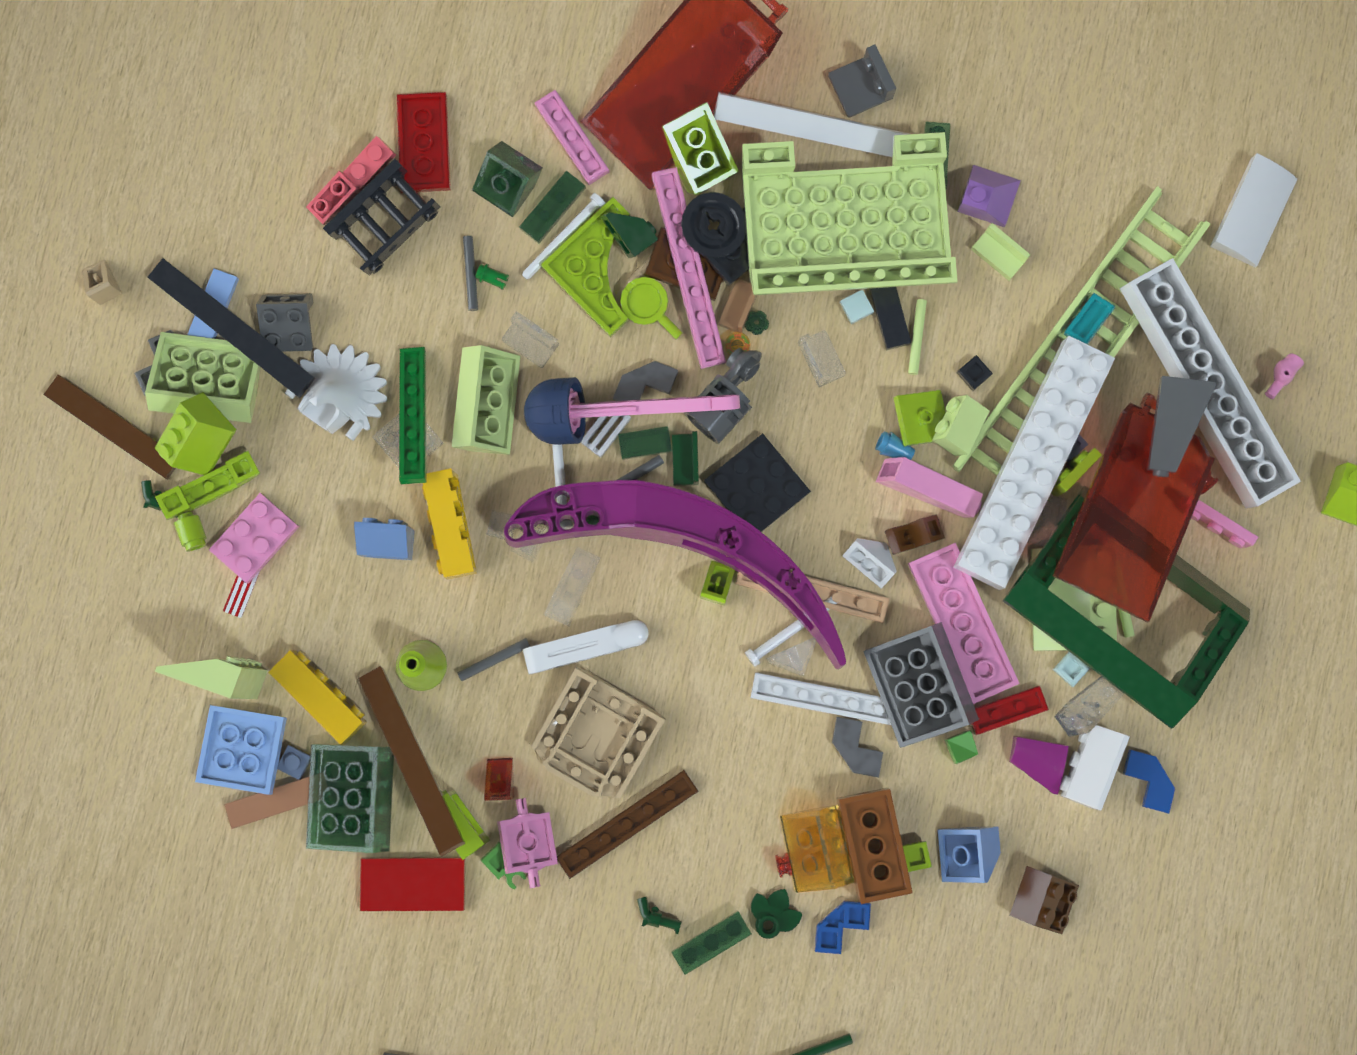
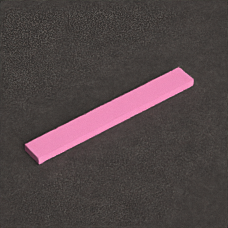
M675 167L653 172L652 178L700 368L704 369L725 364L726 359L698 252H694L690 245H687L686 239L682 235V215L687 205L678 169Z

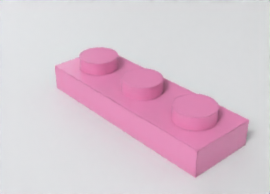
M1194 496L1185 498L1180 508L1186 511V516L1195 521H1203L1207 524V528L1218 535L1222 533L1230 538L1228 541L1238 548L1253 546L1258 539V536Z

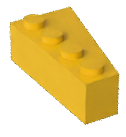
M451 468L427 473V483H423L422 490L429 509L427 510L428 521L432 525L434 535H432L433 547L435 550L438 549L440 558L436 560L439 575L443 574L444 578L448 580L477 574L459 477Z

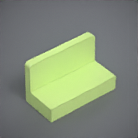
M993 223L989 225L985 233L971 248L973 252L1008 281L1030 257V254Z

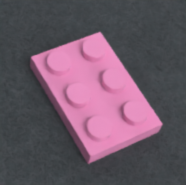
M259 493L209 551L244 582L249 584L300 526L262 493Z

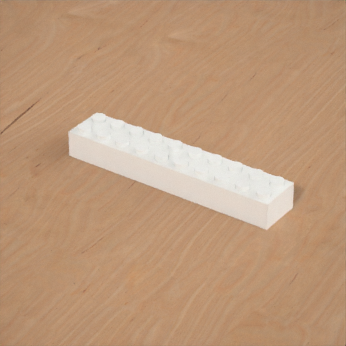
M1174 259L1168 260L1121 287L1122 294L1169 376L1216 382L1215 390L1198 426L1246 509L1258 507L1301 482Z
M1071 336L1062 341L953 568L998 590L1006 587L1115 360L1114 357Z

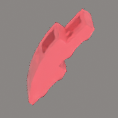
M376 136L343 172L338 171L306 208L323 225L327 224L396 156L395 152L380 137Z

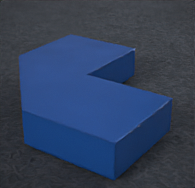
M1129 750L1123 775L1148 781L1142 807L1169 814L1175 787L1156 756Z
M843 901L816 924L814 951L841 954L843 928L869 930L871 903L861 904L855 901Z

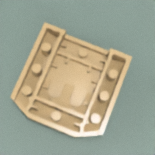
M576 667L533 742L532 748L534 751L536 750L543 761V765L549 772L587 794L596 797L613 796L621 798L666 718L590 672Z

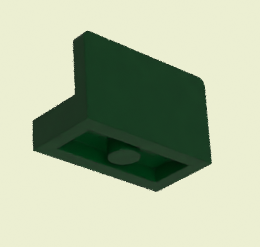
M692 431V434L672 435L673 486L699 485L697 431Z

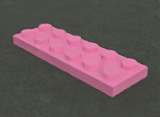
M953 543L908 563V566L934 623L942 622L971 700L975 704L1020 683L971 576L953 568L960 554L956 543Z

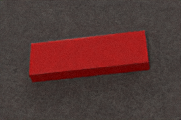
M1036 686L976 707L975 710L979 720L972 723L971 726L974 734L979 735L1048 711L1049 709L1041 687Z

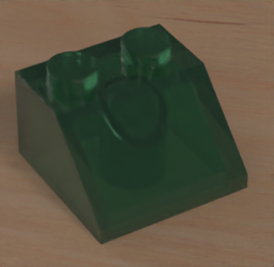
M501 141L487 151L472 191L509 216L514 217L534 189L543 167Z

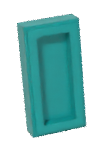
M1093 293L1065 330L1064 335L1066 337L1071 336L1088 345L1114 311L1115 306Z

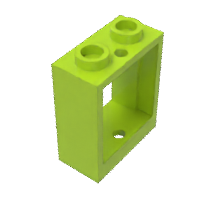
M445 789L441 792L466 843L455 849L464 860L489 842L490 839L456 791L447 792Z

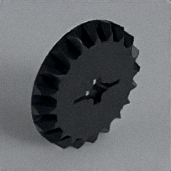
M717 192L701 194L687 205L682 215V235L685 237L687 245H690L694 252L700 253L703 257L707 256L713 259L725 257L733 253L745 238L747 229L745 214L740 205L725 194ZM708 220H711L712 222H719L717 232L714 229H708V226L710 225Z

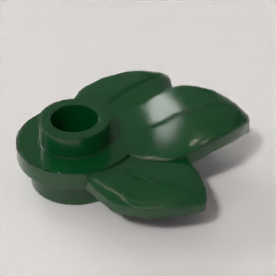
M785 889L773 892L767 899L763 895L756 893L752 899L751 912L756 918L755 928L757 933L763 938L771 939L776 937L779 932L792 931L802 918L800 911L789 909V897ZM767 920L773 922V927L770 930H766L763 927L764 922Z

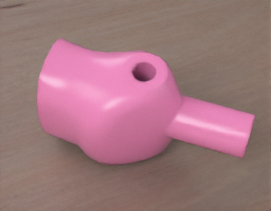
M1293 353L1288 354L1283 360L1279 361L1274 367V382L1265 392V395L1270 399H1274L1279 391L1293 380L1297 371L1304 365V361Z

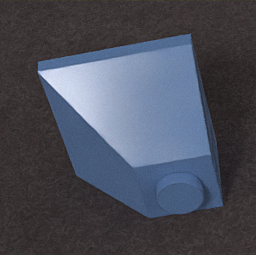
M999 827L938 829L942 882L987 883L1001 853Z

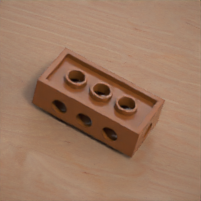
M882 788L836 798L858 901L861 904L912 894L913 891L891 790L889 788ZM868 812H872L875 817L874 823L870 826H864L862 822L863 816ZM874 838L879 839V849L875 852L869 851L868 843ZM878 865H885L886 872L882 877L874 876V869Z

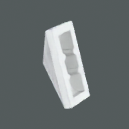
M857 538L843 554L846 560L881 589L897 572L888 545L885 542Z

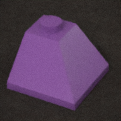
M973 165L957 212L1005 227L1021 180Z

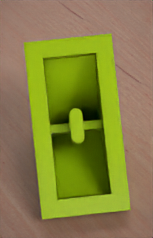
M711 560L700 599L724 606L735 570Z

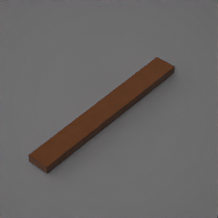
M379 666L358 679L440 856H444L466 843L384 669Z

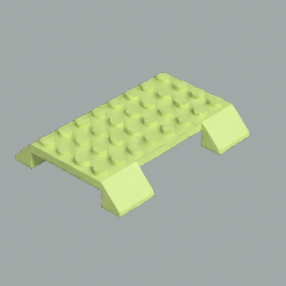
M945 132L894 135L892 166L794 172L795 155L793 141L743 144L742 178L749 273L753 295L957 283L956 257H951L943 165L947 158Z

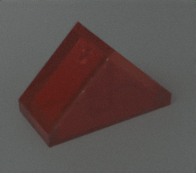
M513 758L487 759L484 800L513 799Z

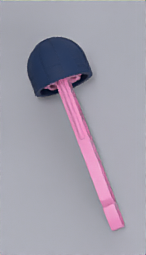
M576 377L555 378L543 381L531 390L525 402L524 417L531 432L545 443L554 445L579 444L584 437L586 417L732 410L740 408L739 395H718L585 403L582 386Z

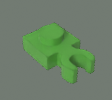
M500 842L480 859L498 880L505 875L506 883L514 890L517 888L512 883L514 875H520L521 878L526 879L524 872L505 874Z

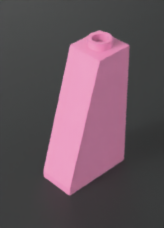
M905 457L885 459L876 480L879 484L963 518H974L982 505V493Z

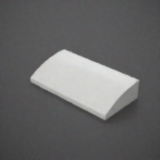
M1256 153L1248 163L1210 247L1256 268L1297 178L1277 163Z

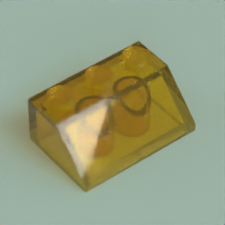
M838 805L819 807L780 816L796 893L837 889L855 882Z

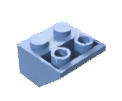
M363 518L362 522L354 523L358 556L412 560L415 530L410 528L408 523H404L403 520L389 519L388 524H385L375 518Z

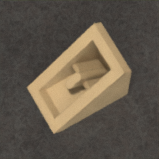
M105 260L82 271L85 293L99 305L122 294Z

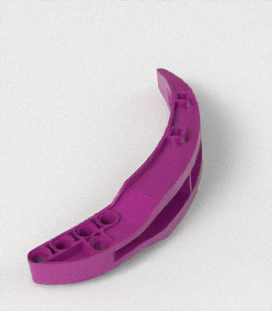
M639 480L573 483L549 488L534 495L514 512L504 527L505 541L513 548L570 538L613 535L669 544L712 558L742 573L754 583L759 584L786 607L814 637L835 669L839 670L846 664L845 652L834 623L820 596L800 568L772 540L753 525L705 498L673 487ZM560 495H564L569 498V502L560 505L555 499ZM590 515H595L599 518V522L595 525H590L585 519ZM563 520H571L574 526L569 530H565L560 526V523ZM544 524L549 530L545 534H538L534 529L537 525ZM512 529H520L523 535L518 539H514L509 536V532Z

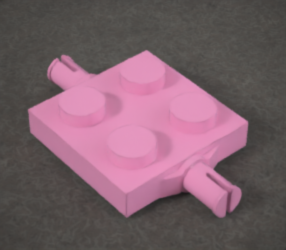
M526 798L516 799L518 815L509 820L497 822L505 874L514 872L528 873L529 888L540 887L538 870L545 866L558 864L549 812L542 814L528 813Z

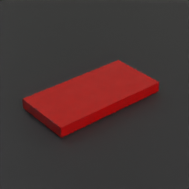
M446 92L397 94L399 163L408 171L404 175V179L416 192L451 191Z
M461 857L361 858L360 911L465 910V859L463 860Z

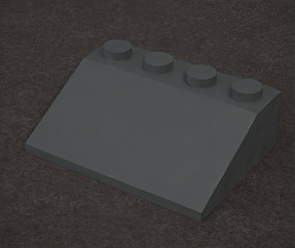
M942 622L863 651L900 748L970 725L979 720Z

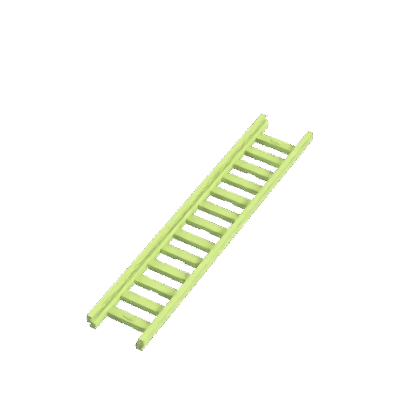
M1157 186L986 419L969 454L960 455L953 464V469L959 473L969 458L972 457L996 476L998 475L1002 465L977 447L986 437L1007 453L1009 452L1013 442L993 429V425L1001 417L1010 425L1020 430L1024 420L1006 407L1014 397L1029 408L1031 407L1035 397L1021 387L1028 377L1039 385L1042 384L1046 375L1038 370L1036 366L1043 357L1052 363L1057 352L1050 347L1057 338L1062 341L1067 338L1064 335L1066 325L1071 318L1074 319L1081 310L1080 306L1086 298L1089 299L1093 293L1113 304L1115 309L1111 316L1124 324L1118 335L1103 325L1096 333L1097 336L1110 344L1105 353L1115 357L1139 322L1134 313L1130 315L1096 291L1094 287L1100 279H1103L1120 292V288L1128 284L1108 269L1115 259L1136 272L1139 276L1151 271L1150 268L1123 250L1129 239L1163 263L1173 258L1179 268L1208 229L1210 223L1200 221L1190 236L1181 232L1151 210L1162 195V189ZM1143 220L1182 246L1175 256L1137 230Z

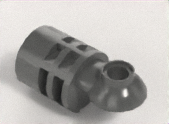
M736 349L726 362L730 369L724 376L718 374L704 391L697 396L739 395V409L683 412L697 429L716 444H720L752 408L749 404L750 400L737 386L743 381H749L759 370L762 357L760 351Z

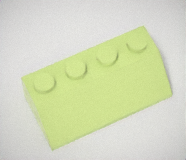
M483 345L462 348L452 447L473 452L510 455L520 365L519 355Z

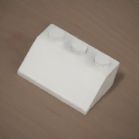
M1088 724L1087 728L1083 727L1078 741L1081 742L1077 752H1073L1069 761V765L1072 766L1068 776L1065 775L1062 779L1060 786L1062 792L1060 796L1088 808L1101 811L1128 743L1129 736L1095 724Z

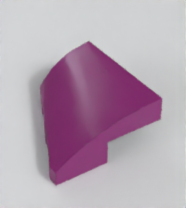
M1013 737L1009 762L1024 771L1030 778L1048 789L1049 792L1058 795L1069 746Z

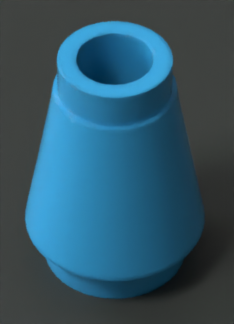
M884 431L875 447L876 450L880 451V455L891 458L905 457L911 460L915 453L914 448L911 446L904 447L903 440L892 432L887 433Z

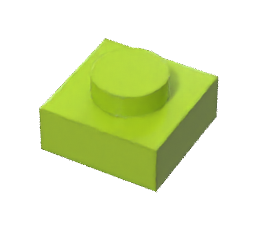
M926 841L903 845L908 872L932 867Z

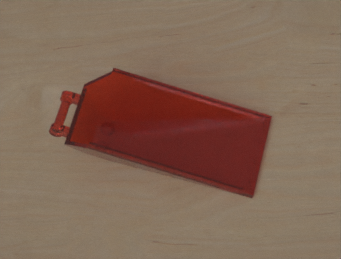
M684 0L580 122L649 190H652L654 188L652 173L670 169L675 164L662 126L705 102L708 103L714 115L719 92L734 96L769 58L783 34L775 25L789 10L783 3L779 4L776 0H761L773 11L767 17L750 0Z
M1148 392L1142 398L1140 407L1130 402L1120 413L1053 574V577L1145 622H1150L1215 460L1214 457L1210 456L1201 437L1194 434L1175 473H1169V477L1153 476V471L1147 470L1155 414L1151 413L1150 409L1156 410L1157 403L1155 396Z

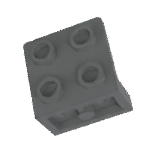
M876 44L866 48L863 58L828 74L848 118L893 99L896 91V86Z
M312 293L262 295L256 304L260 335L282 352L311 351L313 349L309 310L313 305Z

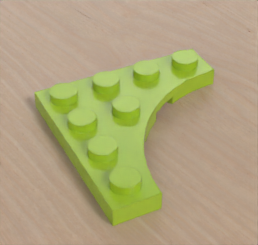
M614 197L541 264V267L610 338L629 321L628 317L616 303L610 289L608 259L615 238L600 218V216L609 212L630 216V213Z

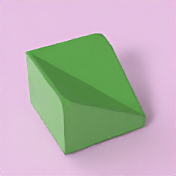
M971 730L944 739L954 764L961 763L978 755Z

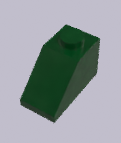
M611 212L600 216L628 258L636 257L658 240L655 236L657 232L654 226L643 218Z

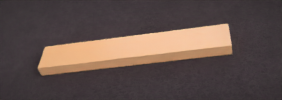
M738 572L735 585L769 593L759 584L754 583ZM807 577L826 608L878 623H884L890 598ZM832 596V600L837 604L835 605L824 601Z

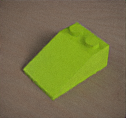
M707 102L662 126L675 166L688 193L697 195L739 172Z

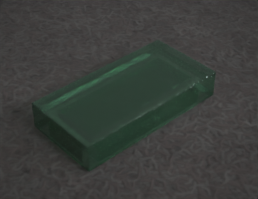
M668 426L618 434L622 460L672 452Z

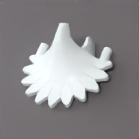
M332 344L327 356L320 350L315 349L314 363L305 359L300 361L302 368L316 379L308 387L306 394L299 404V412L331 434L351 419L354 424L345 436L354 441L362 429L370 430L367 417H381L382 414L375 404L387 401V397L378 392L379 389L387 384V381L384 378L375 377L381 368L380 365L377 363L367 365L369 358L367 352L355 358L354 348L351 345L340 354L337 346ZM289 389L285 392L291 399L296 396Z

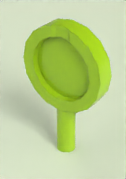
M641 277L632 280L626 285L622 291L620 302L622 311L628 319L642 325L653 324L658 321L675 339L681 336L683 332L665 315L669 300L667 291L661 283L653 278Z

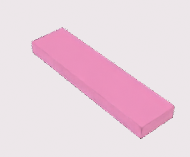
M556 90L535 102V106L588 185L609 173L608 167Z

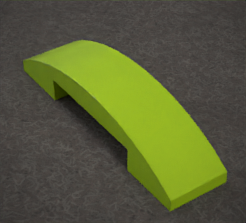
M249 451L226 461V465L181 487L178 485L156 496L155 498L165 518L169 520L202 507L258 476L260 472Z

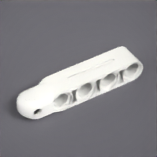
M632 620L523 649L528 673L534 674L640 646L647 640L649 631L646 624L642 621Z

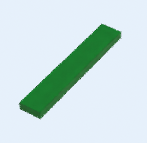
M425 347L400 349L399 481L401 485L427 483Z

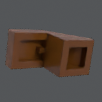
M937 514L885 531L893 555L945 538Z

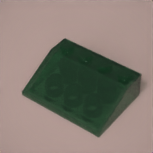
M311 744L306 849L363 853L390 851L394 755L389 746Z

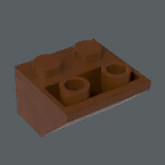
M1026 866L1009 916L1033 926L1063 934L1069 922L1068 916L1072 905L1077 899L1079 885Z

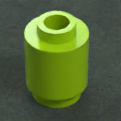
M192 512L179 515L174 525L182 547H185L187 552L205 547L207 537L199 515H193Z

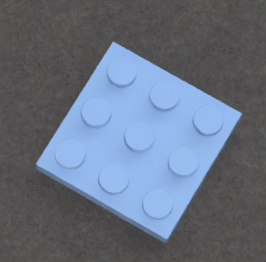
M210 705L195 782L272 795L287 718Z

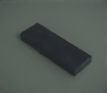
M869 288L886 351L910 345L911 339L897 288Z

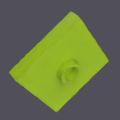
M941 390L893 397L904 447L934 443L932 439L936 433L935 428L946 413Z

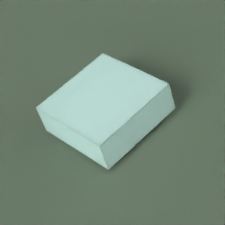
M863 289L840 301L851 324L874 313Z
M1068 652L1052 670L1071 687H1074L1090 667Z

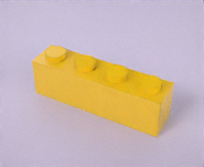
M289 650L268 673L340 745L346 744L367 723L363 718L365 713L357 705L351 706L345 700L347 695L339 687L333 688L327 682L329 677L319 668L315 670L309 664L311 659L301 650L299 652Z

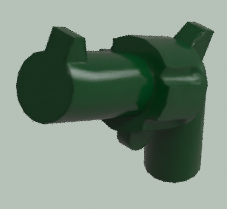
M151 480L142 481L141 486L145 499L143 508L150 507L161 511L155 497L162 494V492L157 490L153 493Z
M647 897L637 899L640 914L643 918L641 926L650 925L656 928L663 926L673 929L675 934L679 933L682 921L663 916L662 912H659L658 907H653L650 912Z

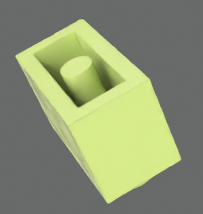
M963 395L953 397L946 406L947 411L943 419L937 424L935 428L936 433L932 441L954 456L969 454L990 412L970 396Z

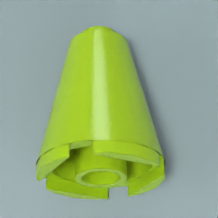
M417 640L407 644L400 651L396 660V672L400 681L406 687L415 691L433 689L441 683L447 670V660L442 649L435 643L427 640Z

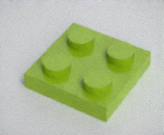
M1096 448L1089 452L1083 450L1080 454H1077L1068 464L1071 468H1066L1063 472L1061 471L1051 494L1054 497H1058L1067 492L1102 454Z

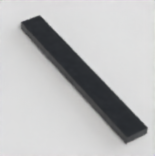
M164 258L148 275V279L297 397L300 398L316 379Z

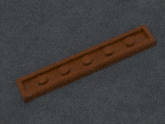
M59 374L43 394L168 480L176 469L171 467L155 449L157 441Z
M681 771L559 854L557 861L569 879H571L699 792L686 771Z

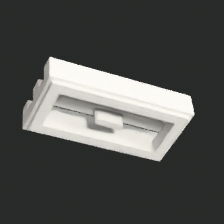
M608 416L599 417L583 437L581 443L601 458L630 421L631 416H612L591 444L589 440ZM619 417H622L623 420L613 431V433L610 435L607 441L603 444L600 450H598L596 446L603 439L606 433L610 430V428L613 426L616 420Z

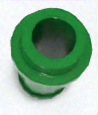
M480 264L475 278L479 279L480 283L484 281L504 290L506 284L498 281L497 278L508 281L509 275L490 268L489 264Z

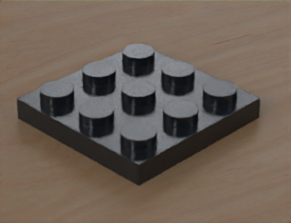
M763 433L704 480V483L727 510L747 521L760 532H763L811 492Z

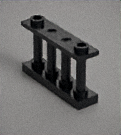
M396 159L386 166L323 227L328 235L335 240L338 238L346 240L365 261L360 269L369 276L380 271L384 266L383 262L426 221L433 220L438 214L437 210L441 207L433 198L426 203L404 179V175L408 171ZM392 186H398L419 209L410 220L386 197V192ZM375 203H379L401 226L392 237L368 214V209ZM357 220H361L383 244L373 255L350 231V227Z

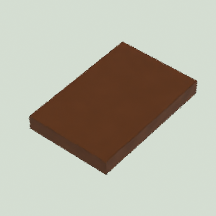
M661 227L657 236L658 240L655 242L644 275L680 288L666 230ZM699 253L710 300L715 301L722 278Z

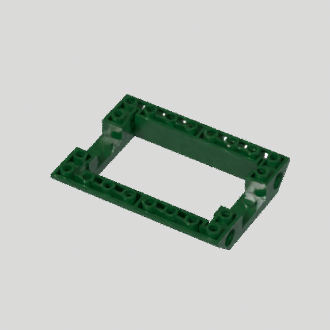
M1084 486L1057 523L1058 527L1037 557L1029 562L1002 601L1172 729L1202 697L1249 624L1250 609L1088 487ZM1093 524L1212 613L1216 614L1219 612L1202 632L1206 637L1187 666L1177 672L1171 681L1167 680L1048 590Z

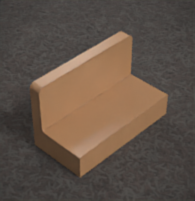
M740 278L736 280L718 322L719 326L742 334L757 298V295H753L751 283Z

